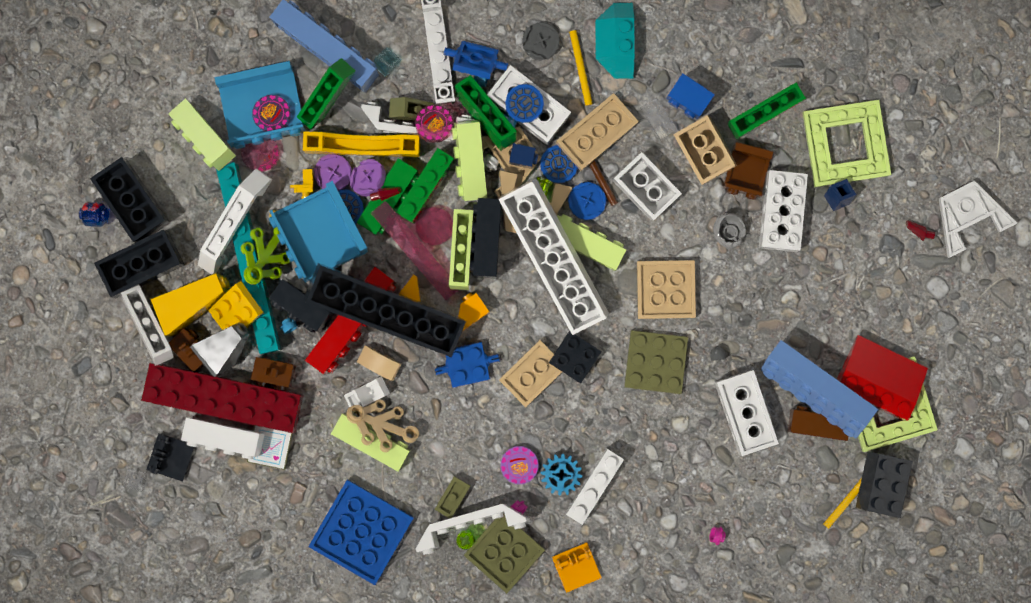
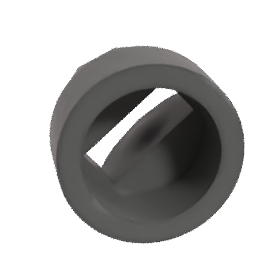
M721 347L713 348L710 352L711 361L726 359L724 349Z

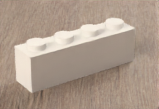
M138 285L122 292L123 301L155 366L172 359V350L140 286Z
M186 417L181 440L187 441L189 446L198 447L200 444L204 445L206 450L216 451L218 448L224 450V454L235 455L236 452L242 454V458L253 459V457L260 456L265 433Z
M606 448L565 512L566 515L583 525L624 459Z

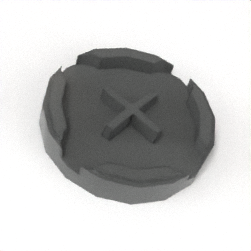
M537 22L525 30L522 39L523 49L532 59L548 60L559 49V34L555 27L549 23Z

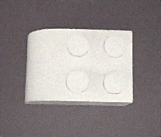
M642 152L613 179V182L653 221L682 194Z

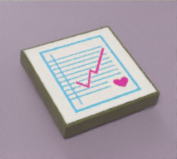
M255 425L254 431L265 433L260 456L247 459V462L285 470L293 433Z

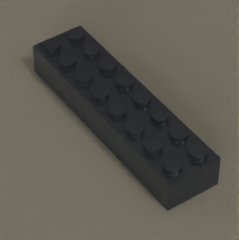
M320 263L316 266L304 296L306 303L451 358L466 323L464 319Z

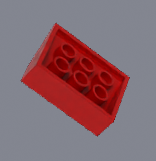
M857 335L837 380L876 408L901 420L908 421L917 403L928 368Z

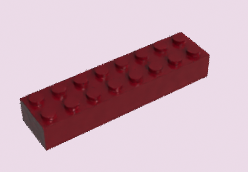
M149 363L141 401L295 433L304 395L223 377H214L213 375L162 364L155 366L154 363Z

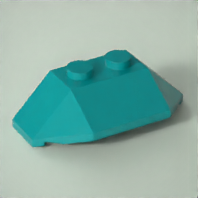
M613 3L595 20V59L614 79H633L635 36L633 3Z

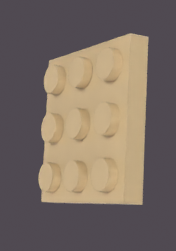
M695 260L637 261L638 319L696 318Z

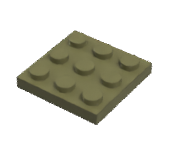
M631 330L624 388L682 394L688 337Z
M503 513L504 517L494 519L465 552L464 556L507 594L545 549L522 528L515 530L514 527H508L505 513Z

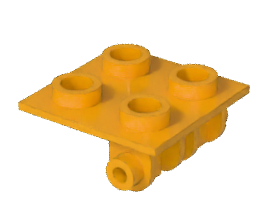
M587 542L552 556L566 593L602 578Z

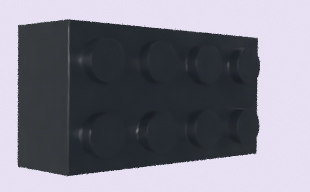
M120 157L90 178L132 242L136 243L152 235L169 223V220L127 159Z
M478 198V202H474L473 214L477 218L476 222L472 223V235H475V241H471V254H474V261L470 260V273H473L474 278L497 279L501 203L499 199Z
M165 229L94 263L110 298L115 299L122 296L121 293L138 285L141 287L185 265L169 231Z

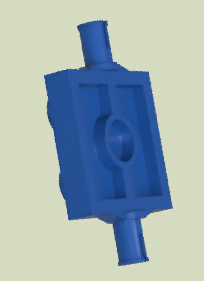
M462 41L460 47L456 50L446 47L444 49L443 55L454 57L453 70L490 79L495 68L505 71L508 68V63L497 61L499 52L497 49Z
M482 342L456 347L452 358L446 356L445 366L436 367L435 371L437 372L435 373L436 375L447 373L451 379L452 388L490 380L488 366L490 363L500 362L498 354L487 356L483 350Z

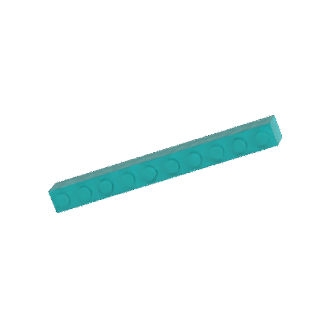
M235 162L226 164L220 171L216 169L225 208L238 186L242 183L239 166ZM248 211L232 239L242 282L264 312L252 324L259 354H266L282 349L265 278H262L255 285L247 283L244 278L247 261L246 255L241 252V245L251 242L254 245L253 256L255 263L258 260L255 240L250 236L253 226Z

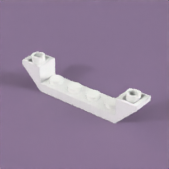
M421 0L436 104L455 102L449 56L443 55L445 47H448L441 0Z
M367 102L366 105L361 104V109L379 132L397 135H419L420 138L426 139L427 136L431 135L433 140H436L435 137L438 135L441 137V139H438L440 141H456V139L452 138V132L448 128L442 127L440 128L442 130L433 132L431 127L430 130L427 129L429 125H421V128L417 129V127H413V123L402 122V125L395 124V121L392 120L380 122L382 108L378 106V103ZM461 115V118H456V122L473 121L474 119H472V116ZM423 131L424 136H422L419 132Z
M255 169L238 186L202 246L198 266L211 275L217 273L224 261L221 258L223 252L256 197L263 196L272 181L270 177Z
M507 504L496 505L429 524L416 547V552H423V555L434 553V549L440 547L436 532L438 535L448 533L449 529L453 527L456 530L466 528L467 524L474 522V525L485 522V518L492 517L493 520L504 517L503 513H505L508 527H514L515 530L526 527L525 523L531 521L529 517Z

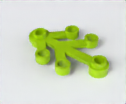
M277 227L274 228V235L265 249L263 230L261 228H254L250 231V236L255 240L258 256L256 263L253 256L254 245L251 242L241 245V252L246 255L247 261L244 278L251 285L258 284L262 278L270 277L277 279L281 277L282 271L279 267L261 270L265 264L280 263L284 265L290 262L286 252L279 255H271L279 243L277 235L280 233Z

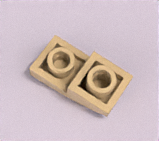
M368 345L364 346L357 360V363L391 381L394 380L401 366V363L388 355L381 354Z

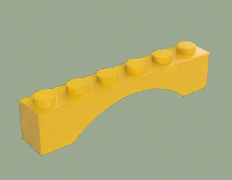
M303 131V151L306 154L420 157V136H362Z

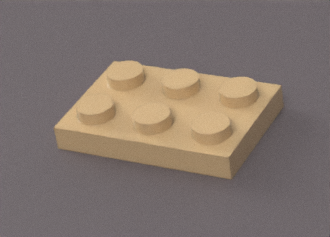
M541 340L499 379L525 408L562 373V371L549 364L554 354Z

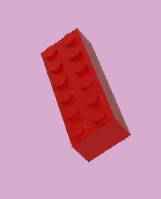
M376 267L373 268L364 280L393 292L396 289L394 286L396 282ZM338 315L305 361L322 374L333 373L339 365L337 363L339 358H344L350 351L348 346L351 342H356L362 334L360 330L363 326L367 327V325Z

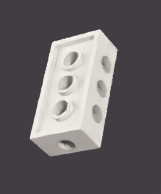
M510 65L487 95L499 109L507 113L505 101L507 94L512 88L528 84L538 89L543 96L544 106L542 113L547 114L549 119L541 121L538 117L531 123L519 124L544 144L548 145L570 117L571 112Z
M774 170L767 172L759 248L790 252L801 250L808 174ZM782 188H786L788 190V197L782 195ZM780 207H784L787 210L786 216L780 214ZM778 226L784 227V235L778 233Z
M754 370L714 382L740 456L779 444ZM739 389H742L744 392V397L741 400H738L736 397V392ZM748 407L750 409V416L744 418L742 411ZM751 426H755L757 430L754 436H750L748 433Z

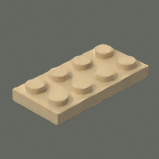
M613 93L559 138L556 144L576 167L582 171L637 125L639 121Z

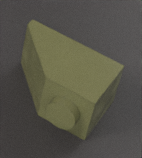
M408 97L391 98L389 118L417 121V116H420L421 119L419 121L425 122L433 116L434 103ZM433 106L431 110H429L427 107ZM425 109V113L421 114L420 111Z

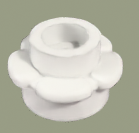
M487 154L483 158L484 169L488 172L497 170L499 162L493 156Z

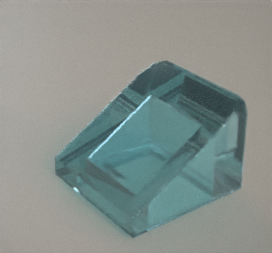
M387 47L375 57L373 62L376 64L377 70L386 77L401 59Z

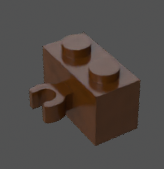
M183 328L168 344L193 372H198L204 364L190 347L199 342L197 339L199 335L193 329Z
M256 357L251 380H256L255 384L267 386V383L274 384L276 389L286 390V387L292 386L296 365Z

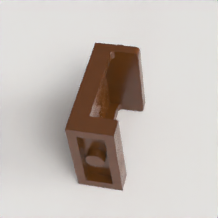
M736 142L731 155L738 166L727 171L723 189H726L729 194L738 195V193L745 194V198L756 200L763 195L762 190L773 151Z

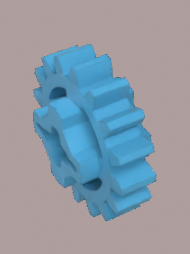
M564 453L561 454V458L554 454V460L547 458L549 464L542 465L546 470L540 472V474L545 475L541 481L547 482L545 488L551 487L552 494L557 490L559 496H561L562 491H565L568 495L570 488L575 491L574 485H580L577 478H582V475L578 474L581 467L575 466L578 461L572 462L571 455L566 459ZM559 462L557 468L549 470L553 464ZM566 463L572 466L574 472L567 470ZM560 469H563L564 473L567 474L563 476V479H559V476L556 475V473L560 472ZM549 477L557 481V486L550 482ZM568 479H573L568 486L564 487V483Z

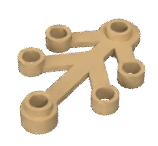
M380 399L366 407L353 405L346 412L347 419L351 423L357 424L362 434L361 441L364 445H371L374 441V435L368 431L365 423L372 425L381 443L380 450L382 452H389L392 448V442L387 438L383 430L402 436L404 441L408 443L415 442L419 436V431L414 426H408L404 429L385 422L393 418L398 420L403 416L404 411L399 406L376 417L367 415L374 411L378 413L384 411L386 403ZM376 404L382 405V408H378ZM394 411L400 412V415H396ZM353 413L358 414L359 417L353 416ZM407 434H411L413 438H409ZM365 437H369L371 441H367ZM383 444H388L389 448H385Z

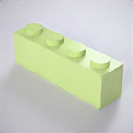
M186 98L168 113L173 119L171 123L177 130H183L181 135L189 143L191 141L194 143L192 148L199 155L203 154L205 156L203 161L210 168L214 166L220 171L236 156Z
M477 120L455 122L454 128L451 130L452 138L456 139V147L453 150L455 159L458 158V166L455 167L457 178L460 177V185L457 186L459 197L462 196L464 201L487 198L480 122Z
M454 209L449 276L450 289L469 290L473 210Z
M564 214L562 216L557 215L576 252L616 271L626 252L622 243L616 240L612 243L606 240V235L598 231L595 234L589 231L590 227L579 223V225L573 223V219Z
M345 413L341 414L331 435L396 471L401 469L411 451L407 448L409 445L400 440L398 442L391 440L392 436L385 432L387 438L392 442V448L389 452H382L380 450L381 443L372 425L368 423L365 424L368 431L374 435V441L371 445H364L361 441L362 434L357 424L351 423ZM365 437L367 441H371L369 437ZM383 444L385 448H389L388 444Z

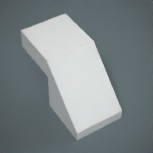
M381 376L345 394L344 397L349 407L353 405L365 407L390 394Z

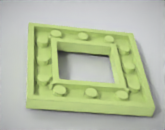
M879 100L802 112L814 187L833 185L845 179L853 182L891 175ZM862 123L867 160L832 165L826 128Z
M915 356L908 358L917 363ZM924 384L911 414L912 417L908 421L900 420L876 427L874 417L870 420L858 436L862 452L938 430Z

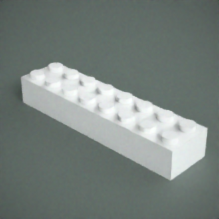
M534 178L502 195L499 201L572 335L606 319L609 312L537 179Z

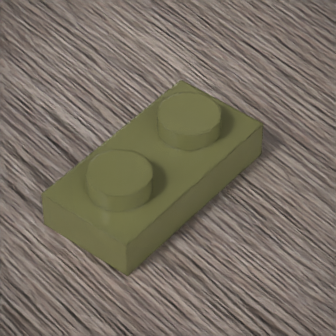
M454 476L434 510L449 519L452 518L471 485Z

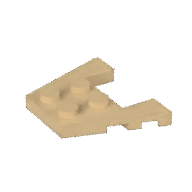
M516 127L517 136L514 143L533 147L522 129ZM489 136L481 137L482 150L484 151L489 148L505 172L517 174L515 188L521 186L536 165H532V169L509 164L513 144L500 151ZM538 155L537 164H538V162L541 160V157H540L539 155ZM499 187L494 191L498 198L502 196Z
M499 170L501 195H504L515 188L517 174ZM554 183L549 203L556 215L572 187ZM502 207L504 231L517 233Z

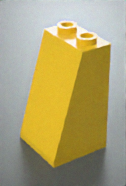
M213 274L151 299L164 335H177L183 328H186L208 311L231 288L227 277L224 278L223 275Z

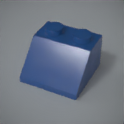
M682 73L666 99L669 100L668 103L674 108L678 109L680 107L685 111L684 114L689 118L694 119L695 117L698 119L715 94Z

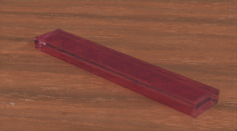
M386 201L371 212L374 218L445 300L459 290L449 288L450 275Z

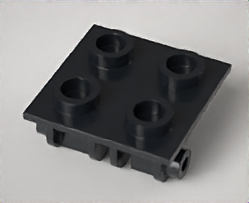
M569 331L549 361V364L581 384L602 351L579 336L572 335L571 331Z
M158 433L146 470L153 474H161L183 482L194 447L187 445V442Z

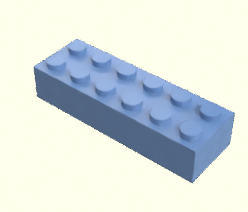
M282 0L269 17L274 25L328 66H331L341 58L356 70L350 82L366 93L379 76L376 64L368 58L364 60L360 52L351 46L349 49L345 41L338 35L333 37L332 33L329 32L330 30L322 23L317 25V22L307 12L301 13L302 11L299 9V6L294 2Z
M780 340L761 368V371L768 379H773L779 383L782 389L793 393L797 400L811 406L814 412L825 416L829 423L843 429V432L849 437L856 439L878 411L875 406L782 340Z

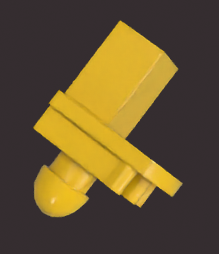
M303 169V185H290V188H294V193H302V199L309 196L310 192H314L313 169Z

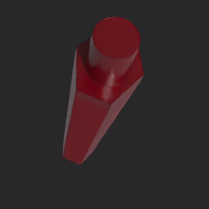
M380 188L377 192L370 194L371 201L379 199L383 201L401 193V188Z
M909 220L906 221L907 228L922 241L925 238L934 239L935 232L927 231L926 227Z

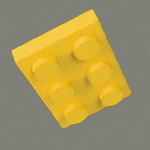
M242 281L236 283L208 310L222 330L238 322L248 327L264 313Z

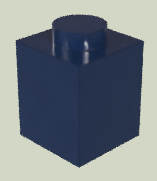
M513 143L509 164L532 169V165L537 164L539 154L535 153L536 148Z
M845 179L831 185L824 197L832 210L836 211L850 205L857 194L849 181Z

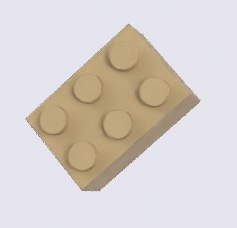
M709 115L673 134L701 185L738 166Z

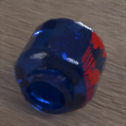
M86 202L79 210V218L82 219V223L85 226L102 227L109 220V209L103 203Z

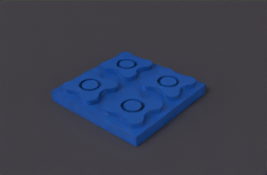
M347 479L308 547L376 585L414 517Z

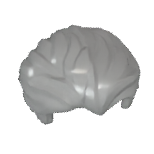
M725 213L716 219L713 232L716 240L722 246L734 248L741 244L742 238L746 235V227L744 221L734 213Z

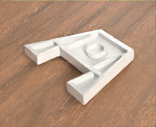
M975 181L939 198L948 258L966 250L958 232L989 216L993 220L998 232L1017 224Z

